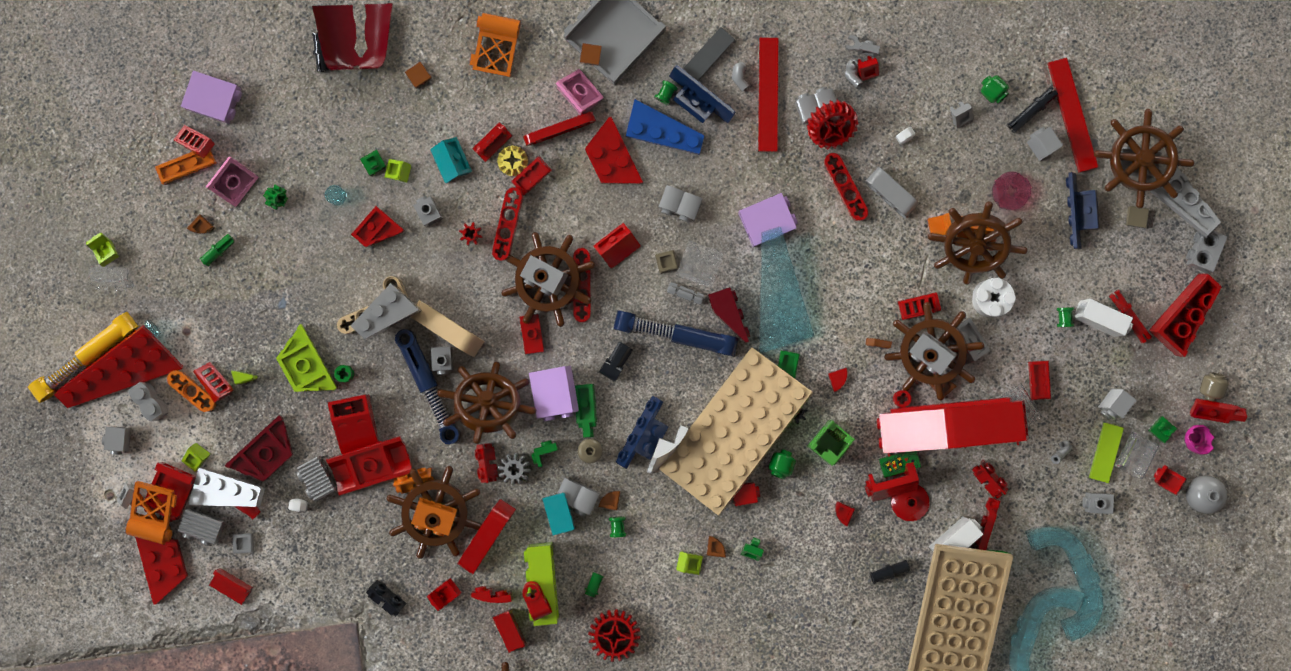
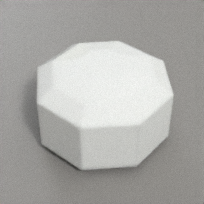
M908 127L896 135V139L899 144L907 143L915 136V132L912 127Z
M292 499L289 501L288 509L306 512L308 502L303 499Z

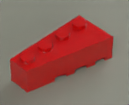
M1198 273L1149 329V332L1175 356L1186 357L1187 349L1196 338L1195 334L1200 325L1203 324L1204 317L1208 309H1211L1222 286L1209 274Z

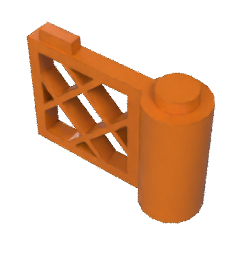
M487 13L478 16L477 27L479 28L477 47L475 54L471 53L469 64L473 66V70L510 77L521 20ZM483 37L491 38L495 45L485 50L482 46ZM504 41L512 42L511 50L506 54L498 46ZM497 47L502 56L493 62L488 52ZM486 55L491 64L485 68L478 67L479 58ZM503 58L508 64L507 72L499 71L495 65Z
M136 481L130 519L126 525V534L163 545L169 542L173 533L169 526L171 509L175 507L177 495H174V490ZM140 488L146 489L150 496L144 499L139 493ZM159 493L168 495L167 502L162 504L156 495ZM151 498L158 506L154 510H151L146 503ZM142 504L147 514H138L137 506ZM160 509L164 514V520L158 519L154 512Z

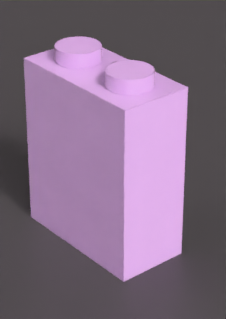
M193 71L181 107L229 124L230 120L234 119L236 113L234 109L236 102H239L241 99V88L235 84Z
M782 193L739 210L738 214L752 247H756L796 229L798 222L794 213L790 214L788 209L790 203L787 196L783 197Z
M571 366L529 373L534 405L537 410V419L543 418L544 421L555 420V415H561L562 418L571 417L573 412L579 411Z

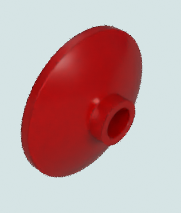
M918 485L915 491L891 497V507L900 519L916 521L927 513L929 496L925 489ZM910 499L915 501L913 506L908 505Z

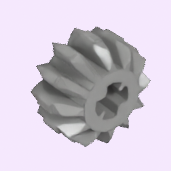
M514 453V459H512L510 454H507L508 461L501 459L505 466H498L499 470H504L499 476L503 477L506 475L507 477L504 479V482L507 483L511 479L512 486L515 485V479H517L520 485L523 483L521 477L525 480L529 478L524 472H531V469L525 468L530 462L527 461L523 464L524 455L518 460V453ZM513 464H516V467L519 468V472L517 471L516 474H513V471L510 470Z

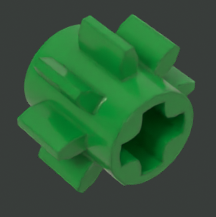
M274 184L273 188H267L263 195L267 200L265 205L275 210L278 207H284L288 200L285 194L287 190Z

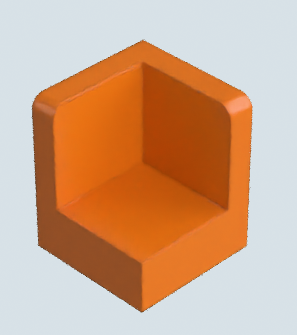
M949 213L927 219L930 233L945 235L951 225Z

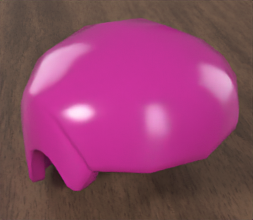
M1193 425L1186 432L1185 444L1190 451L1200 455L1209 454L1213 451L1212 441L1215 437L1210 433L1209 428L1204 425Z

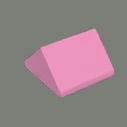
M580 69L556 82L557 89L579 115L590 111L604 98Z
M229 156L206 187L236 207L259 177Z

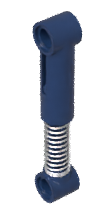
M617 310L613 327L615 330L632 333V331H638L639 333L641 331V333L645 332V334L648 333V335L651 334L652 336L653 334L655 336L658 335V337L670 339L672 343L713 351L735 357L739 339L679 324L671 327V325L658 324V322L654 323V321L651 322V320L648 321L647 319L645 321L644 318L641 320V318L636 317V314Z
M403 329L398 331L395 335V343L399 346L420 394L426 395V401L430 404L431 411L433 410L432 414L436 417V423H439L441 441L449 445L458 442L461 432L455 423L450 426H444L443 421L448 418L449 414H447L448 411H445L446 408H444L445 405L441 402L442 399L437 395V389H435L438 386L417 342L416 335L410 330ZM404 334L410 336V342L406 345L401 341V337ZM410 348H411V350H412V352H413V354H414V356H415V358H416V360H417V362H418V365L416 364V362H415V360H414V358H413V356H412V354H411ZM449 429L455 432L453 440L446 438V432Z

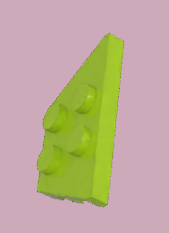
M303 324L298 325L293 336L287 341L284 349L276 357L294 392L338 389Z

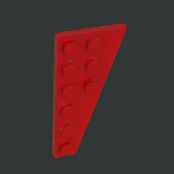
M142 325L55 391L54 396L65 407L70 408L134 386L139 382H146L169 374L172 371L181 370L183 365Z

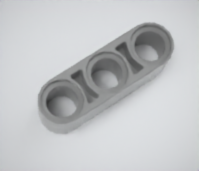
M877 167L865 180V183L903 218H907L919 205L912 195L880 167Z

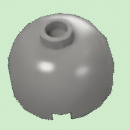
M1208 475L1194 478L1186 490V500L1189 506L1203 514H1213L1220 511L1225 506L1228 498L1225 485L1219 479Z

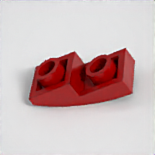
M486 586L476 587L475 591L471 593L472 598L483 602L507 603L513 600L512 592L507 593V590H500L495 592L496 595H493L492 588L487 589Z

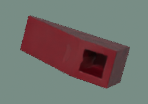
M729 287L708 294L713 313L744 343L749 342L750 332L747 326H743L742 320L744 315L742 309H738L735 302L738 301L735 290L731 291Z

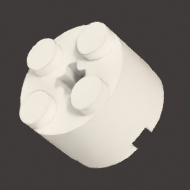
M991 278L980 282L975 287L972 303L980 315L998 317L1011 310L1016 297L1013 288L1007 281L1000 278ZM995 294L996 301H991L990 299L992 298V295Z

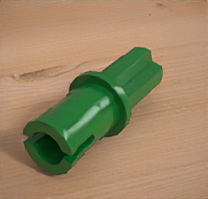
M227 234L218 243L212 244V248L200 257L202 263L209 267L219 256L222 257L223 253L235 243L234 238Z

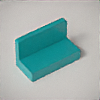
M457 137L442 140L430 149L445 183H449L456 177L472 172Z
M564 492L542 498L553 536L575 529Z

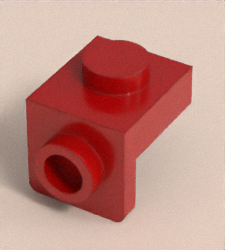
M1166 465L1162 469L1159 467L1154 474L1156 485L1176 496L1187 481L1185 477L1170 470Z
M449 578L427 595V598L431 605L437 611H440L462 592L453 580Z

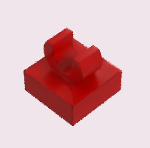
M867 56L868 60L864 62L858 59V73L862 81L879 76V64L876 58L872 59L871 56Z

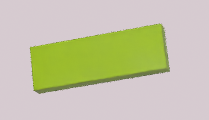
M1103 423L1089 478L1109 483L1124 428Z

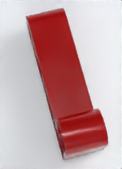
M499 499L457 565L473 575L516 509L502 499Z

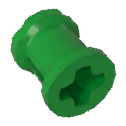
M663 80V85L654 98L665 105H669L672 94L678 88L672 83Z
M1074 307L1056 308V311L1059 313L1057 327H1075L1074 323H1072Z
M340 365L335 369L334 376L339 382H349L354 378L355 372L351 366ZM341 371L347 372L348 376L344 377L341 375Z
M625 516L609 517V521H611L610 537H626L624 530Z

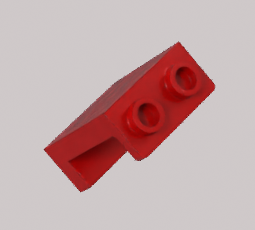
M158 462L154 469L157 472L152 485L174 490V495H177L176 505L171 509L170 522L181 518L193 490L196 476L167 463ZM161 493L156 495L162 504L167 502L168 495ZM152 498L146 501L151 510L158 507ZM160 509L154 512V514L158 513L162 515L161 518L164 519V514L161 512Z
M914 462L906 464L903 477L876 484L873 475L868 474V480L865 481L866 494L868 497L871 496L872 502L917 490L919 478Z

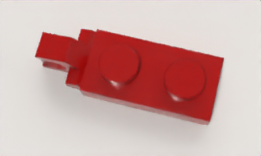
M1197 398L1190 410V416L1193 418L1228 424L1233 420L1245 422L1248 417L1245 408Z
M988 498L985 504L987 515H983L980 526L983 527L981 531L983 535L974 542L977 545L976 549H987L1000 501L997 499Z

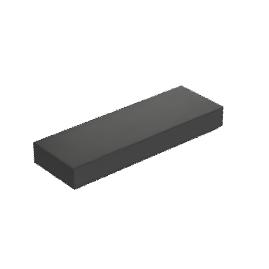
M720 27L683 69L699 81L735 39Z

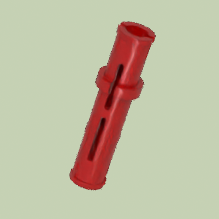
M1120 290L1114 292L1118 299L1113 293L1110 294L1109 298L1116 305L1118 311L1133 318L1131 321L1133 324L1132 330L1140 342L1145 343L1146 339H1151L1152 336L1132 310L1131 303H1127Z

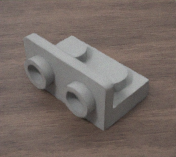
M971 318L960 323L957 328L963 334L966 343H984L983 349L967 352L965 365L989 352L990 349ZM951 335L948 342L951 345H957L956 340Z

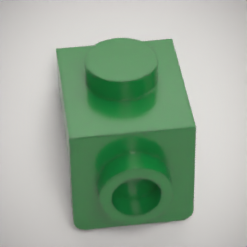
M552 440L540 443L541 447L534 448V453H531L534 465L538 464V467H542L541 455L559 450L557 442L552 443Z

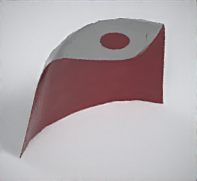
M393 3L364 4L367 50L361 58L354 49L357 35L353 5L312 6L321 50L327 67L331 70L375 69L381 67L387 53Z

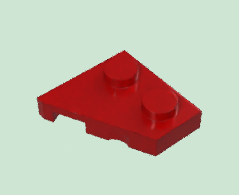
M375 206L351 235L367 248L401 234L405 230L380 208Z

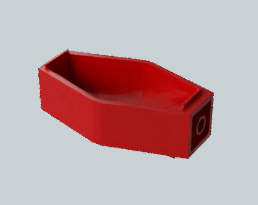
M1012 397L890 409L891 412L879 414V418H877V428L881 430L879 447L883 449V453H888V457L894 455L895 452L951 449L1017 442V445H1020L1021 441L1029 439L1025 400L1013 401Z

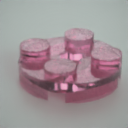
M1006 172L1000 175L992 186L993 200L1001 209L1017 210L1023 207L1031 196L1030 182L1018 172ZM1009 186H1012V189H1016L1013 196L1007 194Z

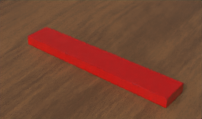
M759 37L758 152H777L779 38Z
M1066 57L1047 63L1054 90L1058 93L1057 100L1078 173L1098 167L1094 156L1093 146L1068 59Z

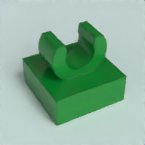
M378 150L360 158L369 176L387 167Z
M1160 416L1148 431L1159 441L1166 443L1177 428L1163 416Z
M753 537L750 545L745 543L740 555L759 561L764 551L758 548L760 539Z

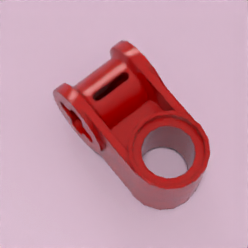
M535 581L527 582L523 587L522 595L533 621H536L551 614L552 609L540 585ZM529 587H531L532 590L536 589L534 595H532L531 593H527Z

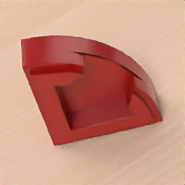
M847 368L828 373L834 392L845 384Z
M837 501L835 505L836 516L842 524L848 527L855 509Z

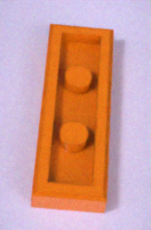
M210 150L204 159L190 152L155 166L161 184L165 185L217 163Z

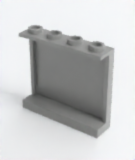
M592 0L590 2L591 6L587 11H581L577 16L578 20L566 27L563 36L580 54L583 43L602 46L599 66H593L615 85L666 31V26L661 21L658 22L635 0Z

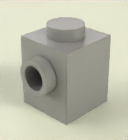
M423 196L416 200L417 203L413 205L425 227L443 219L431 197Z
M453 347L431 348L432 371H437V374H449V370H454Z
M106 427L105 434L102 437L104 450H110V454L122 455V451H129L131 428Z
M1086 492L1082 501L1085 512L1113 514L1114 494Z

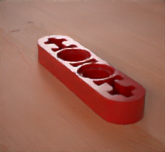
M587 112L523 136L526 146H531L596 122L593 112Z
M829 153L824 159V166L853 220H864L868 215L867 206L842 158L837 153ZM829 157H832V159H837V162L835 163L837 169L840 166L842 167V169L835 172V174L832 173V171L835 170L834 166L832 164H828V162L830 161ZM840 173L847 177V181L844 184H840L836 180V176ZM848 190L854 191L856 195L852 201L845 198V193ZM857 200H859L860 202L857 204L858 209L864 210L861 218L859 215L855 216V206H853L852 208L849 206L851 204H854Z
M515 187L509 188L505 193L493 244L492 255L496 260L504 261L511 254L523 202V192ZM514 191L519 195V198L514 200V205H517V208L507 206V203L512 204L510 193L513 194ZM509 209L515 212L513 220H507L505 217V212ZM504 228H508L511 232L508 239L501 237V230ZM499 240L509 242L508 245L504 244L503 250L506 251V254L501 257L497 253V249L502 247V244H498Z
M578 248L573 253V259L577 265H580V259L576 258V255H580L581 251H583L584 255H587V258L583 260V264L590 262V253L587 249ZM591 270L585 271L587 279L581 281L579 290L587 291V296L591 298ZM574 298V318L581 323L588 321L591 316V303L588 306H584V311L588 315L584 316V319H580V316H577V312H580V306L576 307V302L582 304L583 302Z

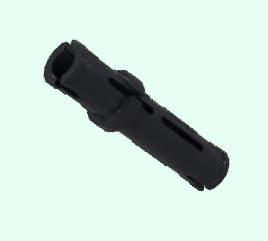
M1050 86L1041 96L1035 97L1033 99L1034 102L1008 123L1007 127L1010 130L1013 129L1012 132L1015 134L1039 111L1046 109V105L1058 96L1057 91L1053 92L1054 88Z

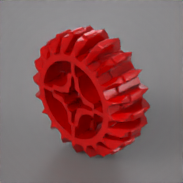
M837 99L835 103L831 100L828 104L822 103V107H816V112H811V118H808V125H806L808 135L813 143L820 148L825 147L828 150L831 146L836 149L837 145L843 147L845 141L849 143V137H854L853 132L858 131L857 114L853 107L845 101L841 102Z
M609 609L607 610L608 616H605L603 612L600 613L602 620L597 617L594 618L597 625H590V628L595 631H589L588 635L594 636V638L589 639V643H596L592 646V650L599 648L597 656L604 653L603 660H606L609 655L611 656V662H614V656H618V661L620 662L622 661V654L628 659L629 654L627 651L632 654L635 653L632 646H639V643L634 640H640L641 636L635 634L640 632V628H633L637 621L635 620L630 623L632 619L631 614L625 618L626 611H622L620 616L618 615V609H615V615H611V610ZM613 620L611 629L599 631L603 624ZM619 621L629 628L630 634L619 629ZM614 626H616L617 634H620V636L616 637L615 644H613L612 636H609V634L613 633ZM599 637L607 639L611 644V649L605 648L601 644ZM626 639L630 640L624 648L616 650L618 642L625 641Z

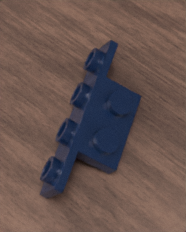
M678 65L673 68L669 77L683 87L673 99L676 103L701 123H704L713 112L726 123L731 121L736 112L730 105L724 103L715 93L709 91Z
M1069 172V177L1066 178V186L1070 190L1067 204L1071 208L1069 226L1072 227L1073 233L1070 234V244L1074 249L1079 250L1082 249L1080 230L1100 229L1097 190L1078 192L1077 175L1074 172Z
M652 396L646 403L645 409L638 418L635 428L618 454L616 463L623 468H628L635 453L651 460L659 438H663L669 427L655 419L663 404L662 400Z

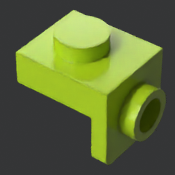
M103 233L97 234L86 242V245L93 251L98 263L102 267H105L119 257L112 241Z

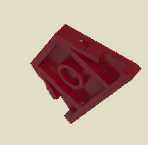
M278 415L228 461L225 467L252 476L258 480L266 481L293 456L283 417Z

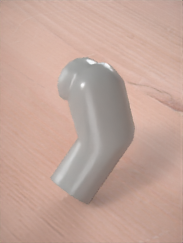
M851 59L846 65L845 77L858 89L863 84V81L857 76L858 61Z
M1063 440L1059 443L1060 449L1051 457V461L1054 464L1060 463L1072 450V445H1070L1068 440Z

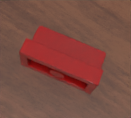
M622 223L593 245V247L610 269H612L640 248L641 245L627 226Z
M222 568L215 570L213 573L214 577L209 586L243 605L253 587Z
M511 609L493 617L509 653L526 646L525 638Z

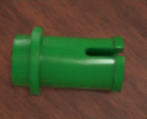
M592 572L589 584L584 589L586 590L585 594L593 598L599 595L598 589L604 576Z

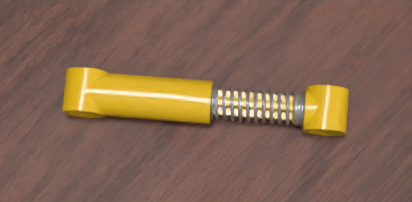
M128 312L122 313L112 321L111 325L75 351L74 358L68 359L66 364L60 365V368L58 367V370H55L49 376H42L34 380L27 388L39 403L48 400L54 395L55 388L61 385V382L64 383V380L66 381L67 378H70L72 374L78 372L83 366H89L140 327Z

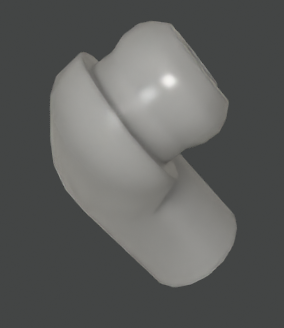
M739 62L733 67L732 80L743 92L750 85L743 78L744 71L747 68L746 64Z

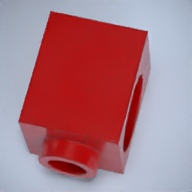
M754 482L744 484L733 498L734 506L757 503V498L760 497L759 486H755Z

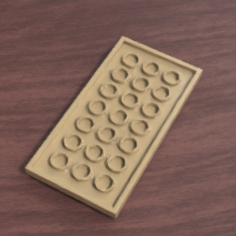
M751 347L686 432L677 449L660 466L659 470L720 516L806 404L813 392Z
M935 544L907 671H987L1012 565V554Z

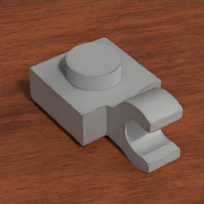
M848 36V39L852 40L854 45H846V50L858 51L857 53L877 57L880 46H877L875 42L866 40L860 43L856 36Z

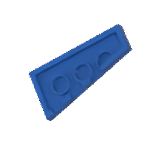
M636 99L634 100L626 137L700 155L704 139L703 134Z

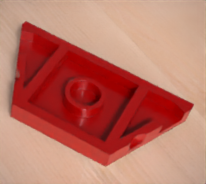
M609 117L585 147L589 160L601 184H642L643 181L612 117Z
M135 537L152 602L155 605L188 577L178 539L171 538L169 542L163 545Z

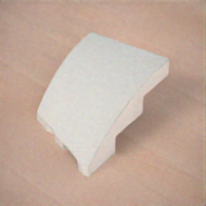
M680 425L674 443L659 438L647 473L652 474L658 470L674 453L686 435L688 427Z

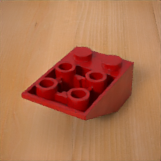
M369 394L327 402L341 454L379 442Z

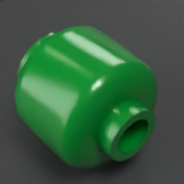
M989 75L981 82L983 86L980 92L990 103L999 104L1009 95V85L999 75L993 77Z
M781 449V452L773 453L768 465L771 475L780 479H785L792 475L796 460L791 457V452Z

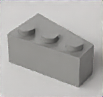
M390 283L352 323L351 327L364 339L369 340L422 310L394 284Z

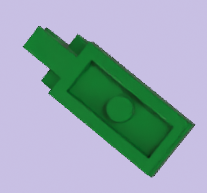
M594 384L574 385L579 411L576 412V423L583 430V438L594 437L593 427H597Z

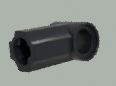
M619 341L610 357L605 360L599 373L615 382L633 349Z

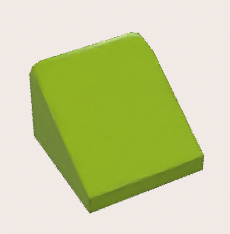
M389 159L384 177L407 183L411 164Z
M231 370L236 385L257 380L258 378L257 375Z
M194 443L188 448L181 461L194 472H197L198 468H201L208 459L210 453L198 443Z
M680 552L676 570L699 575L703 556Z

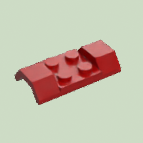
M401 436L326 459L333 472L339 496L409 474L412 469L411 460Z

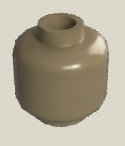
M1210 372V374L1205 375L1202 379L1200 393L1205 395L1204 399L1216 402V399H1223L1225 397L1228 381L1224 375Z
M588 438L579 444L578 455L583 462L595 463L601 458L603 448L598 440Z

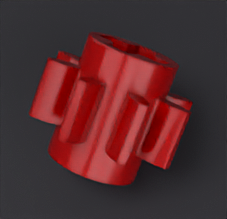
M474 222L471 226L464 224L465 229L459 230L463 234L460 240H467V246H470L471 242L478 245V238H483L479 235L482 228L475 229ZM469 230H471L472 232L475 231V233L473 234L474 238L472 239L470 237H466L468 236Z

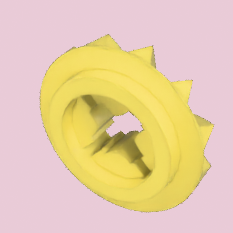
M511 145L504 147L499 153L497 163L499 169L504 174L517 176L527 167L528 158L523 149ZM512 153L515 159L521 160L514 163L513 169L510 162L504 161L510 159Z

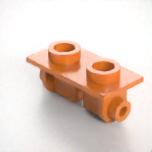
M431 468L417 469L423 482L434 480L433 476H431ZM409 473L394 478L393 486L396 488L397 493L404 494L414 487L413 484L415 482Z

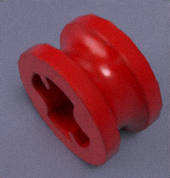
M899 390L894 394L893 402L898 407H906L911 403V395L905 390ZM904 393L907 401H903V404H900V401H897V397Z

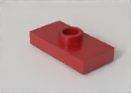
M538 156L511 182L525 196L552 172V169L541 156Z
M534 314L528 324L523 322L524 316H520L525 355L544 352L539 314Z
M1049 361L1028 362L1030 399H1051Z

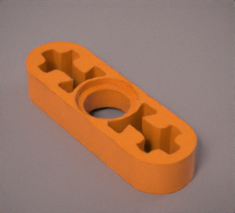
M177 370L168 374V384L200 411L210 412L214 410L216 403L213 402L207 391L188 375ZM180 375V381H182L183 383H186L188 381V383L184 386L179 382L174 383L175 379L173 378V376ZM189 386H194L197 390L196 395L193 397L187 394ZM199 397L204 400L209 399L210 407H203V401L197 400L196 402L195 400Z

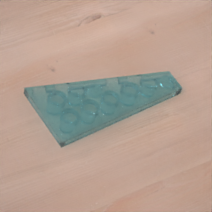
M779 226L761 232L760 354L814 336L782 229Z

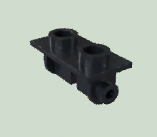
M378 580L366 592L368 598L379 605L381 601H384L385 603L381 608L391 616L394 615L396 617L407 604L399 595L393 593L384 583Z

